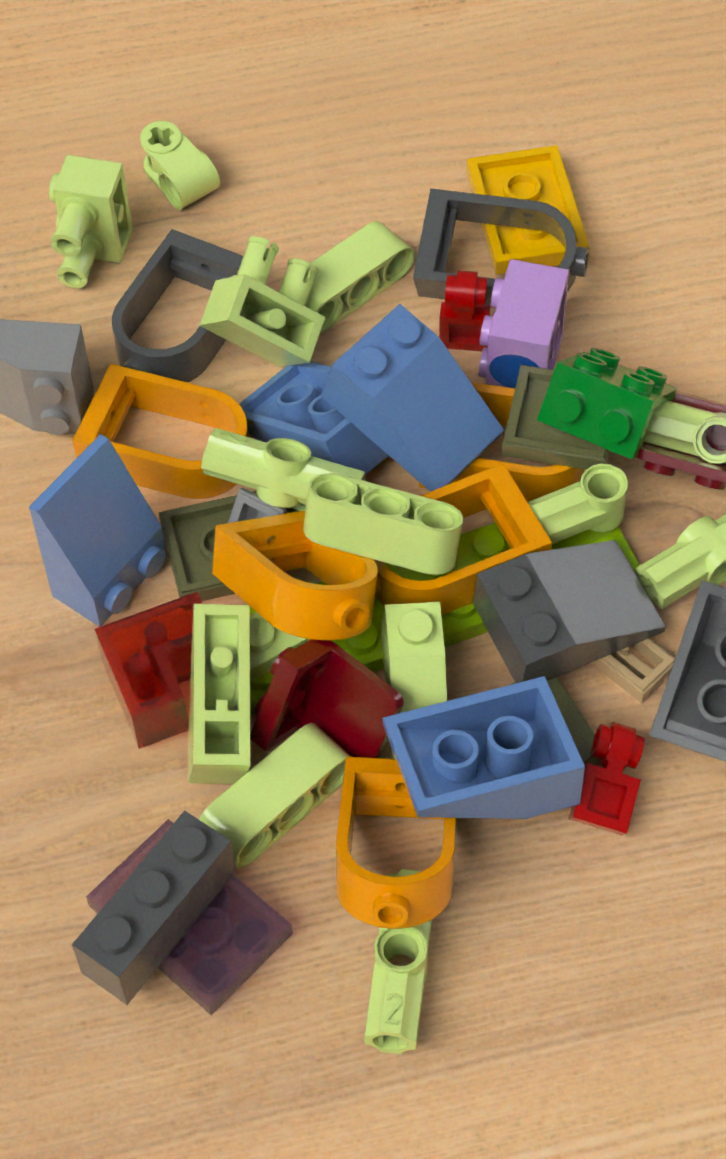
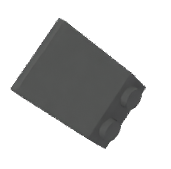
M616 540L527 553L477 573L472 603L515 683L545 676L547 681L663 633L666 629Z
M702 580L649 736L725 762L726 587Z

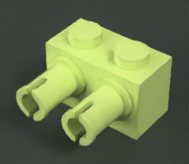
M66 155L60 173H54L50 182L49 197L51 202L56 203L58 213L56 230L50 242H52L51 246L56 252L65 256L57 271V274H59L58 279L68 287L82 288L87 284L94 259L114 263L121 262L133 227L123 164Z
M251 236L247 241V248L237 275L215 281L199 326L278 367L310 363L325 320L324 316L305 307L319 269L315 265H310L309 270H307L309 262L296 258L289 259L280 290L277 292L265 284L275 256L278 254L279 247L275 243H271L270 247L267 248L269 240Z

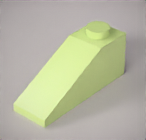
M440 602L385 605L381 623L385 682L397 690L403 697L404 705L400 713L447 701L446 661ZM391 748L392 759H396Z
M194 604L188 729V783L234 784L250 768V605Z

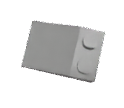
M0 319V413L34 431L47 432L54 435L76 434L90 405L94 388L81 324Z

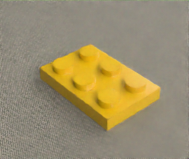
M557 145L467 158L466 173L472 193L547 203L561 211L570 221L575 232L577 246L589 248L590 252L588 240ZM481 223L495 275L506 273L510 259L546 266H558L564 258L566 251L564 246L556 237L547 232Z

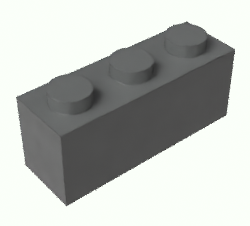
M184 810L73 942L72 947L81 973L128 1005L236 872L231 840Z

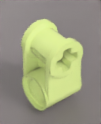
M156 121L143 128L140 134V143L147 154L143 161L144 172L164 193L173 207L181 210L220 187V178L212 161L205 153L199 151L176 125L167 121Z

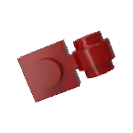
M458 270L457 275H447L445 302H441L439 317V338L447 349L482 352L484 347L488 348V346L480 345V335L485 315L490 316L491 306L485 305L487 278L478 277V272Z
M612 722L610 726L604 724L598 726L591 746V756L599 758V763L603 766L599 767L590 763L584 764L585 770L580 805L571 807L569 820L621 836L627 834L641 779L622 773L625 767L633 769L637 767L645 742L643 736L636 735L635 728Z

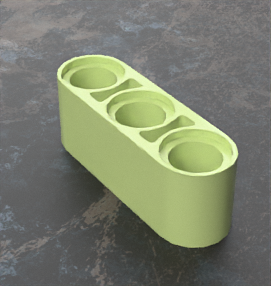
M373 221L309 263L307 270H309L310 265H315L319 272L314 279L305 307L325 317L320 333L328 330L399 281L411 268L415 259L414 249L380 221Z
M325 473L313 477L309 482L303 532L308 539L319 545L425 574L438 575L451 571L455 566L463 515L456 507L445 502L341 474Z
M309 723L297 730L217 797L205 809L199 820L231 840L235 866L237 868L245 867L262 855L343 784L346 757L351 756L318 725Z

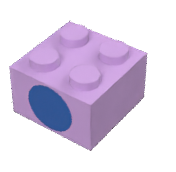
M510 259L505 278H496L491 297V307L496 308L493 316L485 315L480 335V345L488 346V348H483L478 375L479 377L486 378V384L515 388L521 365L554 370L564 331L569 277L568 269Z

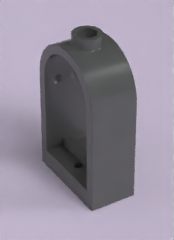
M430 189L413 274L418 296L445 300L447 275H457L446 273L456 220L547 232L556 237L566 250L564 258L557 268L569 270L567 292L572 287L576 276L585 277L589 248L577 246L575 232L570 221L557 208L547 203L533 200ZM487 278L485 305H491L492 291L496 280L494 278Z
M171 229L113 311L112 329L120 366L187 383L201 375L226 339L201 326L198 327L196 332L187 341L168 349L145 348L137 345L130 339L175 277L212 291L216 280L237 275L243 256Z

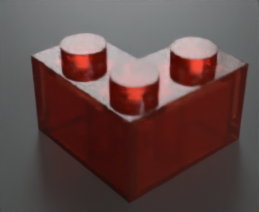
M198 592L94 629L102 663L138 749L186 732L189 729L185 698L179 683L190 680L193 606L194 604H203Z

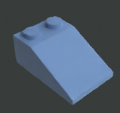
M401 304L394 308L332 364L321 394L322 398L429 491L451 484L504 431L441 339Z
M311 361L310 363L286 366L239 403L246 416L248 434L259 441L267 443L269 440L276 438L293 439L309 447L311 456L364 471L365 475L381 461L390 457L321 397L331 369L330 366Z
M101 434L29 506L52 596L99 627L112 614L120 613L129 603L134 590L146 578L156 575L164 564L167 554L162 526L112 443Z
M545 676L383 717V727L418 817L528 819L580 805L585 765Z

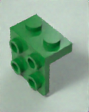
M591 348L590 353H577V355L557 362L537 421L629 459H634L638 456L655 408L672 400L677 388L667 384V376L657 370L639 366L637 371L620 365V357L616 354L599 348Z

